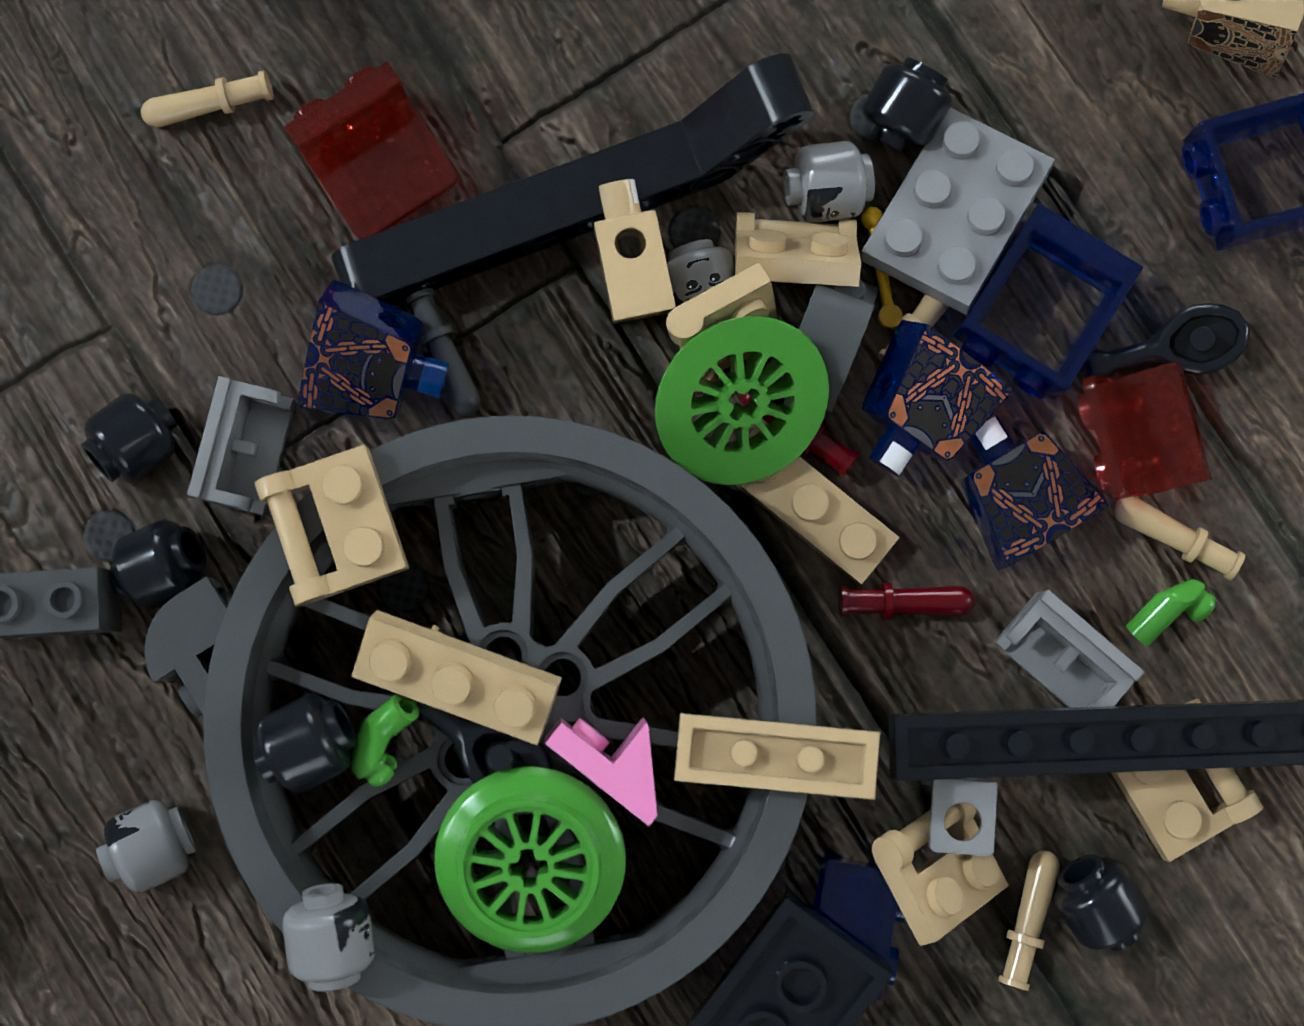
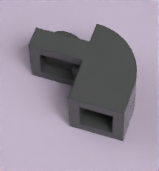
M861 280L859 281V287L816 284L799 330L817 347L825 363L829 380V399L826 410L832 412L856 356L874 309V302L879 290L878 287ZM782 375L779 378V381L784 380L786 378V375Z
M208 576L177 594L160 608L148 628L144 651L147 670L153 683H171L180 677L183 682L178 687L180 697L189 711L197 718L204 714L209 664L223 616L232 597L222 580Z

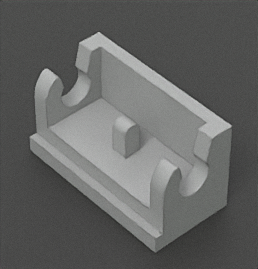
M218 376L187 495L204 502L267 516L268 502H260L254 482L262 477L278 472L296 401L293 398L281 396V392Z
M1050 590L1035 593L993 642L1068 708L1115 706L1132 684L1138 681L1145 672Z

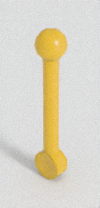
M877 207L864 209L860 216L862 225L868 229L869 237L883 216L882 211ZM875 268L882 303L877 320L883 328L893 329L900 324L903 313L893 303L889 276Z

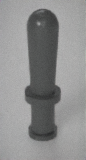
M426 288L408 296L405 302L407 306H411L416 319L421 323V331L423 333L419 338L421 346L423 348L429 347L433 360L450 364L444 388L451 407L460 416H472L479 410L481 400L451 339L455 331L452 325H445L433 296L435 293L433 289Z

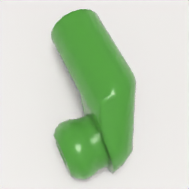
M1188 579L1157 593L1128 622L1126 628L1141 643L1149 647L1182 612L1186 613L1194 622L1204 620L1216 607V598L1204 589L1206 584L1198 580Z
M395 693L363 719L357 736V745L353 749L350 762L357 779L364 777L371 786L380 787L385 785L395 774L394 769L397 767V761L394 756L386 753L385 750L391 738L418 718L419 708L415 700Z

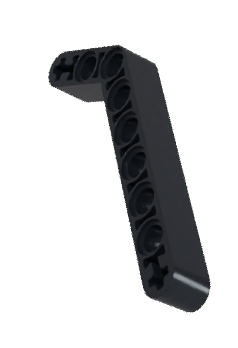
M787 52L775 53L745 67L677 122L354 241L336 250L331 255V259L342 284L341 286H347L344 294L348 297V303L350 299L351 306L349 307L356 308L353 314L355 315L356 311H369L373 313L365 308L366 301H379L380 303H377L376 311H378L379 305L393 306L405 301L408 296L426 288L436 290L593 231L594 222L605 220L599 192L600 185L619 180L635 179L641 212L721 183L732 177L813 116L814 111L792 56ZM353 290L358 291V294L361 295V296L356 295V294L353 293L352 291H353ZM353 297L367 298L364 299L362 307L365 310L352 304Z

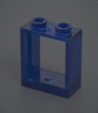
M1304 93L1201 121L1183 139L1184 146L1181 153L1183 167L1187 176L1191 180H1196L1202 199L1199 208L1201 223L1205 232L1209 236H1214L1218 251L1304 227V206L1243 223L1218 145L1296 123H1300L1304 135Z
M1038 203L1021 226L952 337L962 342L961 350L978 363L988 367H992L996 363L1015 375L1012 380L1013 383L1027 394L1039 399H1044L1046 395L1055 399L1068 390L1144 267ZM1028 247L1102 292L1099 300L1055 370L1050 369L979 325Z

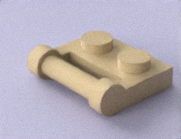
M737 212L735 275L759 262L771 282L859 287L861 258L857 242V219L837 220V224L755 219V213Z
M758 262L680 304L670 311L666 319V326L671 340L679 345L681 350L692 338L706 330V326L711 323L713 326L726 320L747 316H762L778 320L771 280ZM752 351L745 352L743 358L748 360ZM729 356L718 361V366L722 370L730 367ZM712 368L708 369L701 377L713 382L718 381V375Z
M365 444L292 470L267 475L254 482L260 502H268L295 583L289 587L295 607L310 604L410 569L370 450ZM307 489H311L337 567V571L321 576L319 575L293 494Z
M1194 699V700H1191V701H1189V702H1187V703H1201V702H1200L1199 699ZM1233 768L1205 769L1224 800L1222 804L1211 810L1186 770L1112 772L1111 774L1162 860L1171 862L1230 826L1253 817L1264 808L1254 790L1246 791Z
M965 802L957 803L947 811L944 824L952 838L961 841L968 840L979 831L974 820L976 808L973 805ZM931 810L900 831L889 830L872 844L874 860L919 946L937 942L1009 886L993 854L990 856L939 852L915 870L912 864L914 852L929 842Z

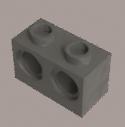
M90 567L0 573V640L122 632L121 596L111 582L110 570Z

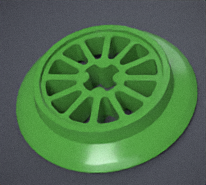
M747 316L726 320L713 325L692 338L676 354L662 377L655 404V421L660 441L667 454L678 466L688 471L694 477L706 482L722 485H739L769 477L781 471L798 458L809 446L820 429L829 399V380L826 366L814 343L799 329L781 320L762 316ZM747 351H752L744 366L743 354ZM729 356L730 371L724 373L718 366V361ZM769 357H774L771 362L765 365ZM712 368L719 376V379L713 382L701 377L708 369ZM782 375H786L784 380L775 382ZM696 390L709 394L692 398L693 392ZM735 391L740 394L748 393L751 397L745 406L739 403L732 404L729 398ZM785 398L784 403L781 405L771 402V400ZM703 414L696 421L692 422L693 416ZM767 414L774 416L775 419L768 426H765L761 421V418ZM753 424L757 425L760 432L749 438L748 429ZM735 429V441L728 442L733 430ZM714 430L711 437H705L708 433Z
M518 767L504 773L496 772L481 779L464 791L451 806L441 824L434 855L435 872L440 892L456 919L479 939L501 949L523 953H540L560 949L577 942L592 932L613 908L622 888L626 866L625 846L620 827L602 798L580 780L560 771L541 767ZM517 812H532L534 814L531 833L526 834L523 832L516 814ZM542 814L559 820L545 836L539 835ZM500 818H505L513 839L505 836L492 823ZM567 829L572 830L578 838L577 841L558 847L553 846ZM479 837H484L500 851L476 848L475 844ZM531 849L536 860L547 861V864L539 866L536 877H526L523 867L512 865V863L520 860L522 850ZM578 854H584L586 858L585 866L559 862ZM473 863L499 868L477 875L474 873ZM557 877L581 880L583 883L578 891H573ZM502 881L506 882L492 899L488 898L481 889ZM545 888L566 904L557 910H553ZM514 891L520 893L517 913H511L500 908ZM528 894L535 895L542 915L527 916L525 914Z

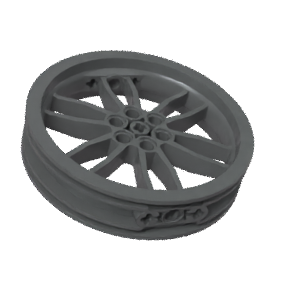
M488 416L439 424L409 433L370 451L390 512L435 504L444 570L470 644L490 651L492 645L498 640L511 638L521 648V663L545 672H548L553 663L559 660H571L578 666L581 672L579 688L569 696L556 695L540 740L550 755L554 770L568 775H578L601 789L545 744V736L561 717L567 723L577 722L581 718L605 738L625 740L637 724L599 717L594 712L592 696L595 690L664 653L720 605H731L745 636L756 679L759 721L816 726L815 689L805 637L791 598L776 568L757 539L730 507L705 484L668 458L642 444L593 426L567 420L533 416ZM563 482L583 485L609 494L638 508L667 528L666 536L604 586L555 645L546 647L536 641L534 638L536 558L524 489ZM309 492L296 506L319 575L321 576L334 562V558L312 492ZM503 495L506 500H510L517 552L513 619L511 623H499L488 626L465 572L454 509H459L458 502L482 500ZM275 527L246 568L223 616L209 664L205 689L203 733L206 772L211 798L225 842L253 896L268 917L283 933V915L294 904L303 901L302 892L317 885L334 884L312 855L315 845L378 794L428 769H431L438 781L447 788L445 796L410 842L354 891L345 893L357 895L365 900L425 851L438 835L441 824L451 806L473 783L468 776L457 772L451 763V752L455 744L446 735L434 728L436 739L433 746L397 765L394 769L395 774L385 785L373 787L368 782L363 784L306 832H299L287 804L282 784L278 780L273 783L267 782L259 772L253 758V748L259 746V723L268 714L274 712L277 681L284 679L343 703L377 709L394 694L361 690L290 665L283 658L290 633L301 609L310 608L365 631L371 616L327 599L295 607L289 589L295 583ZM686 545L704 564L718 583L716 591L655 640L596 669L589 657L580 650L581 645L623 592L677 546ZM648 726L650 744L677 748L679 731ZM749 788L734 828L726 829L656 801L657 817L654 819L655 821L719 844L721 851L704 875L685 896L663 915L640 930L596 937L594 929L577 942L553 951L523 953L505 950V953L463 960L410 942L370 917L375 951L374 960L365 970L360 972L361 979L357 983L348 986V988L395 1012L441 1026H573L600 1019L632 1007L658 994L689 974L720 948L746 920L774 880L789 851L800 823L808 793ZM517 812L516 814L518 817V815L532 814V812ZM544 814L548 826L552 830L559 820ZM500 818L495 821V827L509 839H513L507 820ZM567 829L555 843L558 847L577 840L572 830ZM582 854L563 860L565 863L585 866ZM569 879L571 889L578 891L583 881ZM505 881L494 884L495 895L505 885ZM515 891L512 892L500 908L511 913L518 912Z

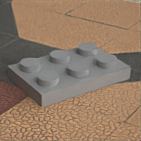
M950 107L935 136L922 149L863 247L860 257L861 261L967 315L1051 172L1055 159Z

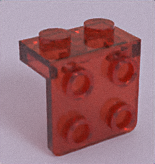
M388 61L377 68L369 66L357 71L346 81L344 89L326 100L315 99L306 103L295 113L294 120L284 126L359 240L390 228L453 188L457 182L454 168L410 103L400 79Z
M1175 361L1117 379L1099 375L1083 379L1085 393L1078 396V406L1087 430L1095 429L1101 454L1094 456V465L1099 483L1104 491L1111 490L1116 500L1136 499L1213 480L1180 362Z

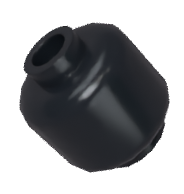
M909 57L905 58L903 64L891 63L886 65L882 69L862 108L865 118L875 125L870 136L900 153L906 143L917 147L927 145L935 136L952 104V97L947 89L944 88L948 79L927 65Z
M124 393L86 421L84 431L87 440L81 443V447L96 468L110 482L120 478L128 483H137L174 454L176 446L170 431L177 426V423L171 413L157 398L154 397L146 403L134 394Z
M162 519L117 540L112 551V565L109 571L110 579L120 595L128 597L140 607L153 609L165 604L177 594L200 581L203 576L202 570L207 565V556L201 540L193 530L186 526L181 527L176 522Z
M307 694L268 714L260 721L258 726L259 746L253 748V758L259 772L267 782L273 783L278 780L289 791L302 793L347 769L351 762V749L357 745V736L348 715L336 700L331 699L326 702L319 696Z
M1091 854L1077 858L1061 871L1058 876V885L1053 901L1059 914L1082 946L1092 950L1110 949L1117 951L1129 947L1139 938L1141 928L1148 917L1149 904L1121 861Z

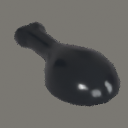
M1213 303L1192 305L1177 312L1150 339L1141 343L1110 351L1099 349L1085 351L1081 359L1083 365L1087 368L1086 379L1088 382L1096 385L1105 382L1114 374L1152 365H1159L1193 375L1211 374L1227 367L1241 356L1249 343L1250 326L1240 311L1226 305Z
M415 700L419 708L418 717L442 732L456 745L464 769L473 784L491 774L508 772L512 768L541 767L554 770L550 755L541 742L535 745Z

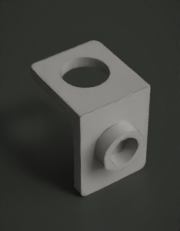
M978 778L922 780L921 784L932 787L929 848L934 852L992 855L995 841L998 782ZM965 802L977 809L980 814L981 825L974 837L961 841L952 838L948 834L944 819L950 807L957 803Z

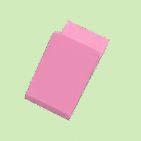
M560 717L545 736V744L646 825L650 826L657 817L649 727L645 718L643 717L610 757L604 752L610 741L581 718L572 727Z

